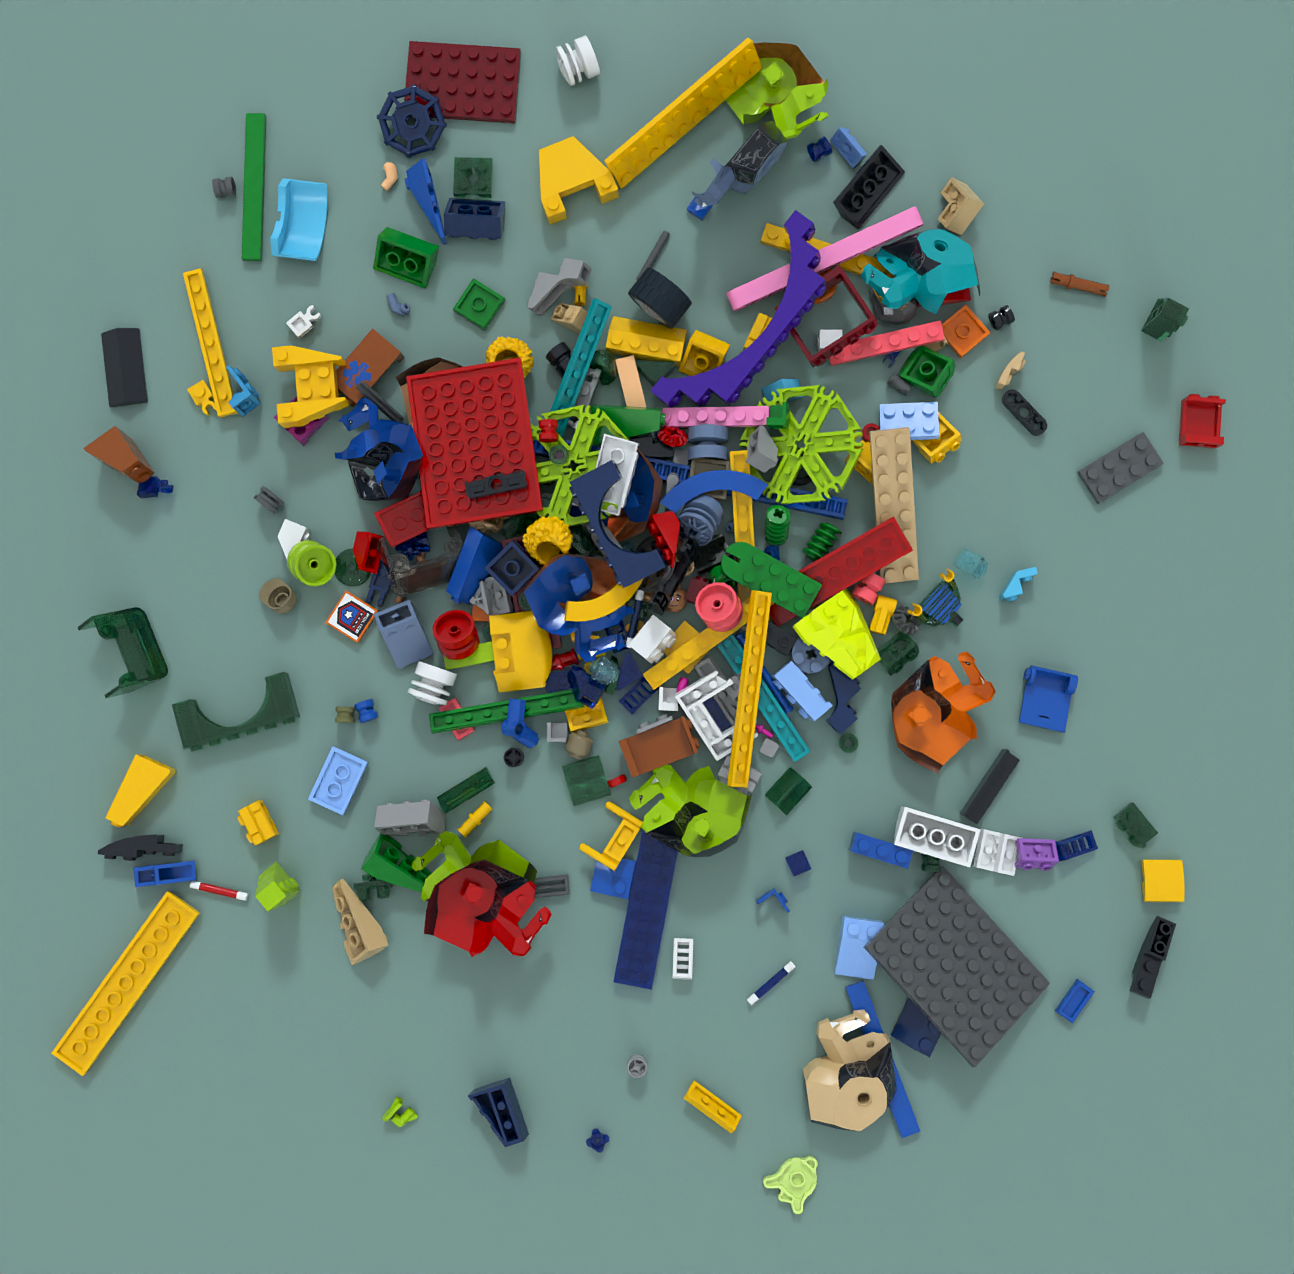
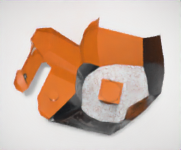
M968 652L958 654V661L970 680L969 685L962 686L950 664L934 656L927 660L892 693V719L897 746L910 759L936 773H939L941 767L971 739H977L975 723L966 711L990 702L996 692L992 683L987 682L974 664L975 659Z

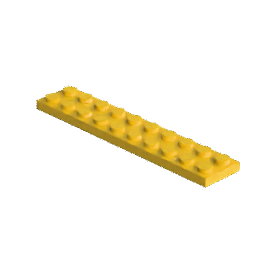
M750 38L745 39L604 160L620 189L625 187L762 69L755 46Z
M170 890L167 891L51 1054L81 1076H84L197 919L200 912Z

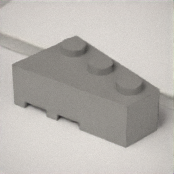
M420 800V802L404 801L402 804L386 803L385 805L377 806L374 828L382 835L407 836L408 832L419 833V836L426 837V833H437L439 836L445 831L446 815L430 800Z

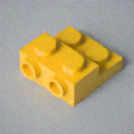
M939 412V439L911 440L919 448V452L931 464L935 461L937 463L941 462L948 451H955L961 445V434Z

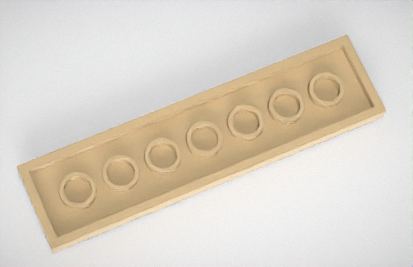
M901 427L869 431L875 524L878 526L888 519L895 517L913 549L910 553L881 568L879 576L886 581L885 584L919 580L910 428Z

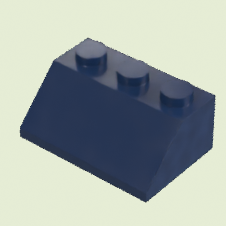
M449 198L444 212L445 236L453 238L469 237L471 239L488 238L489 240L501 239L504 229L505 201Z
M908 997L891 1036L910 1048L930 1057L941 1032Z

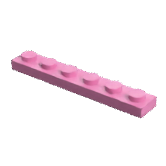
M770 407L663 408L662 413L666 415L665 425H662V427L689 428L702 424H714L725 427H759L760 425L768 427L766 425V418L770 417Z

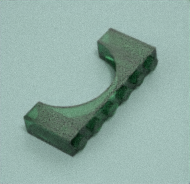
M281 672L265 677L266 694L261 708L251 719L237 726L225 727L212 722L202 713L196 700L189 699L172 704L183 749H190L191 752L203 749L202 746L206 744L215 746L221 744L223 739L228 738V741L239 739L240 734L246 733L248 736L258 733V729L264 727L265 730L276 728V724L281 722L284 725L295 722V718L300 717L289 674Z

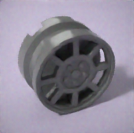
M262 486L261 492L253 498L269 511L276 514L278 512L277 508L285 502Z

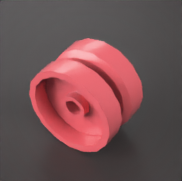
M715 582L700 590L696 597L695 607L698 615L707 627L715 632L732 630L742 619L744 610L742 602L731 586L725 583Z

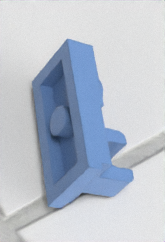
M840 127L830 141L854 169L858 167L867 153L858 144L856 138L849 134V129Z

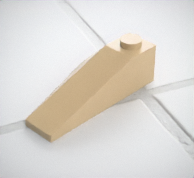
M340 879L332 887L336 909L338 912H341L342 916L340 928L345 930L346 940L343 941L351 965H355L381 952L388 946L386 935L375 918L346 881Z

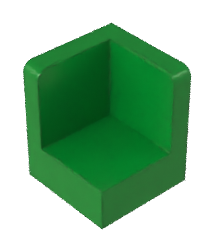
M783 402V405H771L770 417L766 418V425L770 429H789L790 405L787 402Z

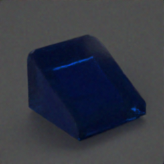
M803 850L785 857L793 876L812 869Z

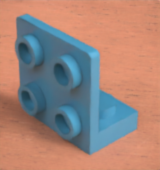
M228 365L226 368L243 389L242 392L234 394L228 403L244 417L261 404L258 399L260 395L248 383L249 380L237 367L233 369Z

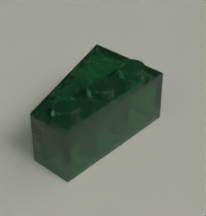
M1158 298L1141 331L1159 341L1166 337L1169 338L1173 331L1176 332L1180 326L1183 327L1188 319L1186 314L1189 308L1170 298Z

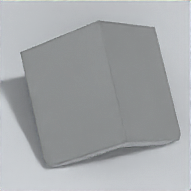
M547 722V742H567L568 723Z

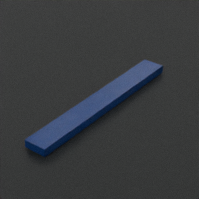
M864 981L846 986L845 989L853 1010L864 1009L870 1017L871 1021L860 1027L862 1034L865 1035L871 1032L883 1033ZM893 1059L897 1091L889 1106L900 1135L904 1138L920 1132V1128Z

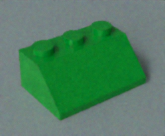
M386 227L377 238L373 269L426 288L437 262L439 246Z

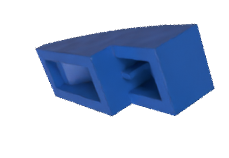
M195 860L133 868L135 887L196 880Z

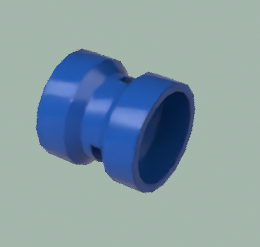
M368 699L354 705L355 710L359 712L360 723H365L379 717L377 711L373 708V699Z

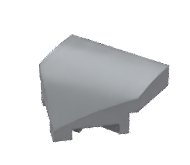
M493 577L480 581L476 594L469 601L484 610L487 615H501L514 612L510 594Z

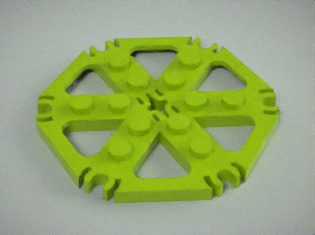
M814 385L776 389L779 397L772 391V401H768L763 397L764 403L769 407L771 405H783V402H787L790 397L811 396L812 401L800 425L790 411L789 429H779L783 436L771 437L778 448L777 457H783L771 482H765L758 470L750 465L751 475L768 484L763 491L764 496L767 493V498L771 499L773 494H777L776 502L782 505L826 501L823 493L828 499H831L829 491L835 489L837 493H840L836 486L837 484L843 490L863 451V448H861L863 443L855 441L857 437L863 436L862 432L855 431H862V429L838 394L835 396V392L832 390L828 396L824 395L826 391L825 386ZM759 401L757 406H763L762 402ZM837 408L847 421L848 429L845 431L819 433L829 411ZM746 427L740 439L742 442L739 444L740 447H747L748 450L750 435L757 427ZM804 440L805 448L801 447L798 450L796 443ZM846 451L849 453L850 458L842 474L836 477L832 475L819 454ZM801 466L804 467L816 485V491L813 494L792 495L790 493V488Z
M580 405L541 414L545 419L560 420L570 417H577L579 419L570 446L559 434L557 442H540L551 456L554 450L562 448V451L564 449L567 452V459L564 458L566 461L562 463L559 459V464L553 460L537 463L540 484L557 481L549 507H543V511H539L537 514L545 518L547 516H557L559 520H564V523L568 524L569 527L589 522L587 515L570 516L569 510L574 496L569 487H571L570 481L590 472L596 467L600 450L590 452L598 428L605 426L615 437L628 440L603 410L601 416V410L598 408L595 414H590L591 406L589 405L587 407ZM539 416L536 417L538 420H543ZM531 423L533 441H539L541 429L539 425L535 427ZM573 461L576 464H579V466L576 467V471H573L571 468H567L572 465ZM603 501L604 505L601 507V509L607 510L609 505H613L617 509L618 505ZM601 511V520L607 519L602 514L603 511ZM605 512L607 516H612L610 513Z

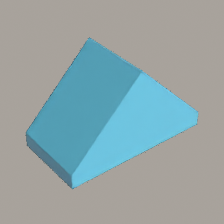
M780 379L762 388L763 396L768 401H772V391L779 397L776 389L800 387L799 379ZM803 396L790 397L787 402L803 398Z

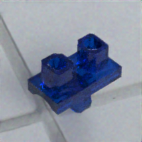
M427 532L396 546L395 550L401 551V555H408L409 561H413L414 555L420 556L421 552H430Z

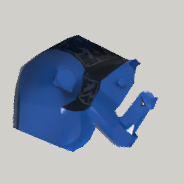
M362 398L357 402V407L346 416L343 415L339 422H343L347 430L351 431L369 421V429L352 439L344 451L335 453V458L348 460L360 499L391 501L408 497L416 482L423 458L411 425L400 422L378 420V406L369 399ZM366 467L373 470L374 475L368 476L364 469Z

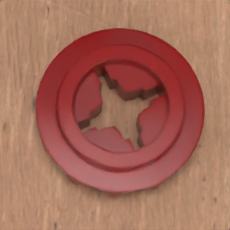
M664 426L657 434L664 444L673 447L685 445L688 439V435L685 434L684 430H679V428H674L673 426Z

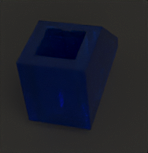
M574 665L567 673L575 700L593 709L607 684L601 678L592 676L583 668Z

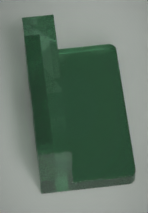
M789 767L766 792L765 796L787 816L809 792L812 786L794 769Z

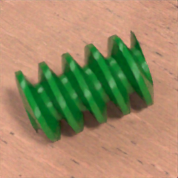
M773 505L767 510L764 533L765 540L771 545H782L788 539L791 515L784 506Z
M820 523V529L815 530L816 535L811 536L812 542L806 543L808 548L802 549L804 555L813 562L822 558L823 552L829 554L826 547H833L834 545L831 543V540H838L835 534H842L838 528L830 523Z

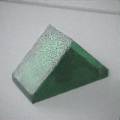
M636 361L637 371L654 387L662 376L666 378L674 371V362Z

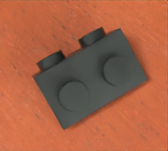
M723 533L714 535L711 542L707 545L698 546L700 550L693 562L698 574L701 575L721 565L723 554L734 560L733 555L725 553L728 545Z

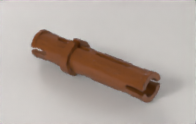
M1054 271L1052 273L1053 277L1050 278L1051 284L1065 286L1069 290L1073 288L1104 297L1108 294L1106 291H1109L1108 284L1077 278L1073 274L1065 275Z

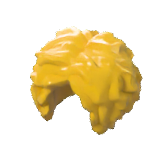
M498 337L486 350V363L521 358L524 380L534 365L531 348L527 347L524 341H519L518 338Z
M542 516L529 525L526 529L527 533L523 535L522 541L524 542L525 550L533 559L539 561L540 565H545L551 558L558 555L560 551L563 554H568V550L571 549V543L573 542V535L569 530V525L565 524L563 520H559L557 516L547 518Z

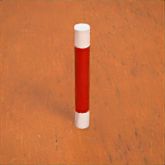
M193 880L189 886L192 889L247 901L249 895L245 892Z

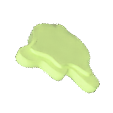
M813 1156L790 1158L780 1166L775 1174L764 1177L763 1184L766 1188H779L778 1199L781 1202L790 1203L795 1214H801L805 1199L812 1194L817 1185V1160Z

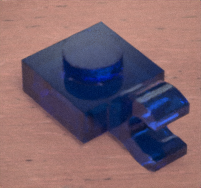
M157 476L150 477L147 481L139 483L137 496L140 498L158 497V492L170 494L173 492L174 486L168 485V480H160Z

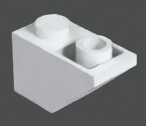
M287 519L284 520L278 534V539L286 559L294 545L300 541L310 540L311 530Z

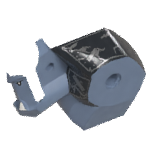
M773 121L760 125L726 165H721L714 158L711 160L710 164L716 172V177L704 193L696 194L692 191V195L696 196L694 202L701 207L717 204L729 187L736 192L746 194L770 171L782 156L788 143L781 130Z

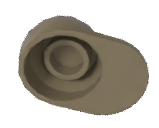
M279 578L269 580L260 590V600L278 614L288 613L297 602L295 592Z

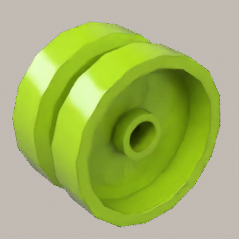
M300 541L288 553L287 565L289 571L295 578L308 586L323 585L335 573L336 560L334 554L330 549L316 541Z

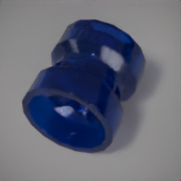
M825 136L818 139V142H812L807 145L808 154L813 162L821 160V156L832 154L831 145Z

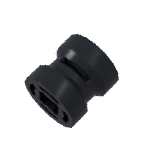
M1008 305L1001 307L999 311H993L988 314L990 324L995 330H999L1003 325H1009L1015 321L1014 314Z
M510 748L504 753L503 758L509 767H518L522 765L525 757L522 750Z

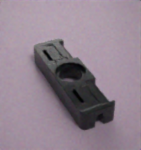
M521 470V473L515 472L506 474V476L502 473L485 477V480L482 479L470 483L466 481L465 487L467 497L473 500L526 489L528 482L525 471ZM494 480L502 482L500 489H492L491 484Z

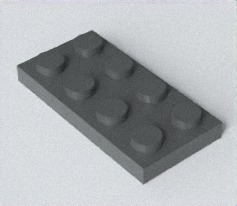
M1142 432L1077 473L1096 503L1099 504L1164 463L1145 433Z

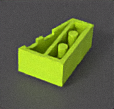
M276 861L258 876L260 880L257 882L259 886L256 888L255 897L266 911L269 912L283 906L300 892L299 884L293 877L290 878Z

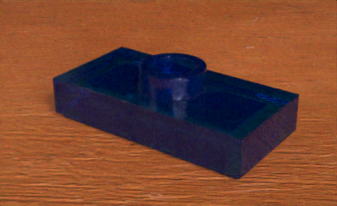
M580 667L550 673L545 682L547 683L545 686L546 693L584 686Z

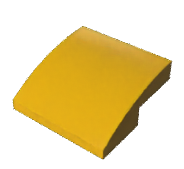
M597 683L582 687L585 708L565 711L571 732L608 723Z
M1182 860L1141 861L1143 874L1141 885L1144 902H1184L1185 886Z

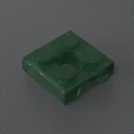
M455 157L454 197H465L466 195L473 194L481 198H492V158ZM472 168H474L475 174L479 176L474 185L468 181L469 176L473 174Z

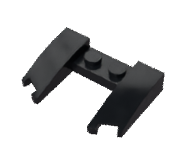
M687 536L677 550L676 558L679 560V563L676 562L673 574L664 586L659 584L656 587L647 606L649 610L661 616L665 612L674 593L700 550L694 536Z

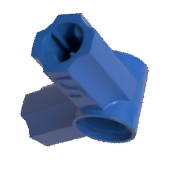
M510 698L507 719L503 721L501 731L505 736L512 737L525 747L532 749L533 746L537 745L539 738L538 733L527 727L526 723L523 722L526 700Z

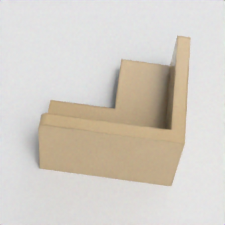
M951 177L940 192L948 201V205L937 219L946 229L962 235L984 203L967 184Z

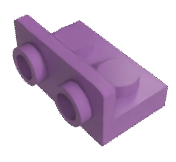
M1018 838L1015 841L1018 853V860L1015 862L1016 868H1022L1023 870L1039 868L1042 871H1048L1059 862L1055 840Z

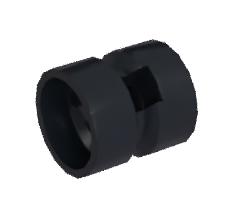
M565 342L556 345L546 355L548 362L553 366H557L556 371L562 379L571 358V350Z

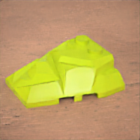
M848 589L842 590L793 626L805 644L808 646L812 644L820 650L819 654L822 657L827 656L833 660V665L852 680L881 660L861 608Z

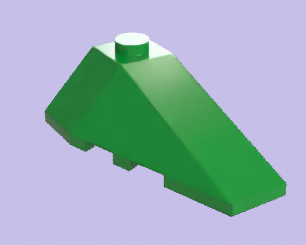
M380 833L366 855L361 869L376 879L422 892L425 879L432 873L425 867L422 870L415 871L411 864L416 858L412 854L408 856L402 851V845L388 835Z

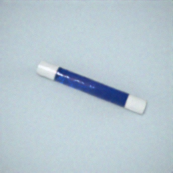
M790 961L753 993L747 1001L753 1005L796 966Z

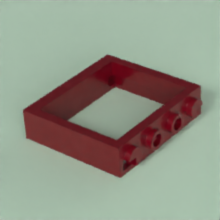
M840 265L822 276L827 285L826 291L842 281L867 320L813 356L793 327L790 330V334L812 368L821 366L826 362V359L832 355H838L844 347L855 344L861 336L870 334L878 326L876 318Z

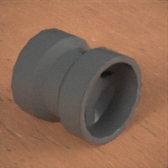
M226 177L224 180L220 178L212 180L216 198L224 197V195L236 196V185L233 177Z

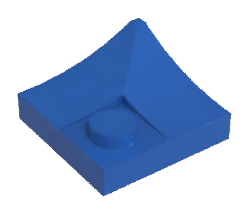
M622 858L615 871L596 860L590 891L629 900L637 861Z

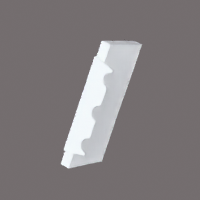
M604 434L595 468L614 460L623 478L609 489L603 500L604 502L617 504L618 508L616 509L613 505H609L607 510L601 509V511L620 516L621 509L626 505L632 478L637 466L639 443Z

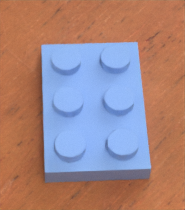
M938 402L880 404V430L909 427L910 440L939 439Z
M332 746L308 800L341 815H345L369 762Z

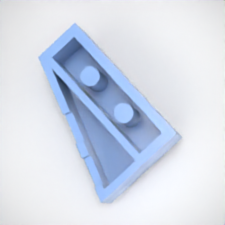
M788 661L772 675L775 679L772 682L779 690L783 689L787 693L786 699L792 705L795 703L799 707L798 713L804 719L808 718L809 720L816 721L833 706L829 701H825L820 695V691L813 687L808 678L792 661Z

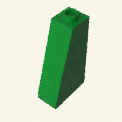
M594 404L591 407V414H595L598 408L601 410V416L603 410L627 438L658 431L662 428V425H665L666 415L662 413L663 408ZM601 426L597 430L592 445L602 444L604 434L614 435L607 427Z

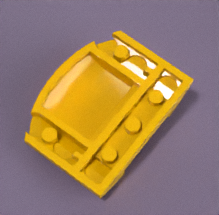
M532 611L489 616L496 670L495 675L499 693L545 687L547 684L545 682L552 668V645L548 631L538 626Z

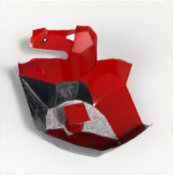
M483 859L450 874L434 886L427 904L424 934L433 935L468 951L471 957L483 952L488 947L493 936H495L512 955L525 956L531 949L532 939L543 925H547L552 914L548 908H541L524 929H520L517 923L534 902L536 885L528 879Z

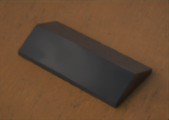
M882 145L875 150L833 201L840 216L857 229L861 227L905 173Z
M115 328L101 333L109 407L148 402L140 329Z

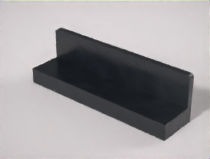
M1002 749L960 813L975 824H978L1020 759L1009 753L1008 749Z

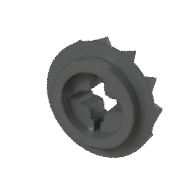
M900 606L894 611L893 621L902 633L913 635L919 630L918 616L908 614L907 611L910 610L908 606Z

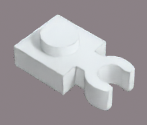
M313 305L307 308L306 314L300 311L286 322L299 339L314 328L311 322L318 321L322 317L320 313H317L315 316L312 315V312L316 309Z

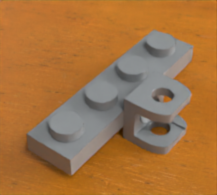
M712 656L694 666L701 678L714 671H718L717 676L727 681ZM741 672L730 678L734 682L732 685L713 696L732 726L735 725Z

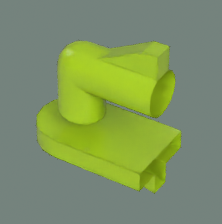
M395 1097L391 1107L383 1115L382 1120L386 1122L390 1119L396 1126L402 1127L405 1123L416 1119L418 1114L410 1107L401 1116L396 1114L395 1112L402 1106V1099Z

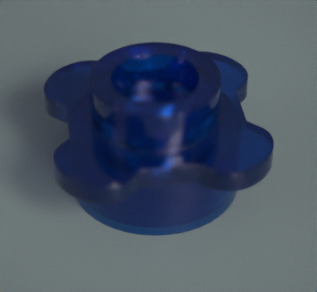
M595 1128L592 1130L591 1137L586 1140V1144L588 1147L601 1153L604 1150L605 1143L609 1142V1136L602 1134L599 1129Z

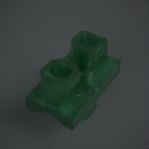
M368 874L362 875L363 881L369 880V882L354 883V890L357 891L360 901L371 900L370 890L377 889L378 899L389 898L390 887H393L392 883L376 880L375 877Z

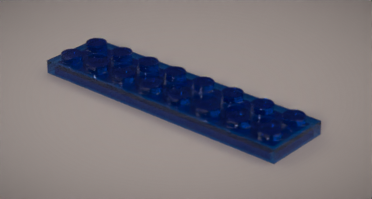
M643 829L613 982L652 990L678 851L647 835Z

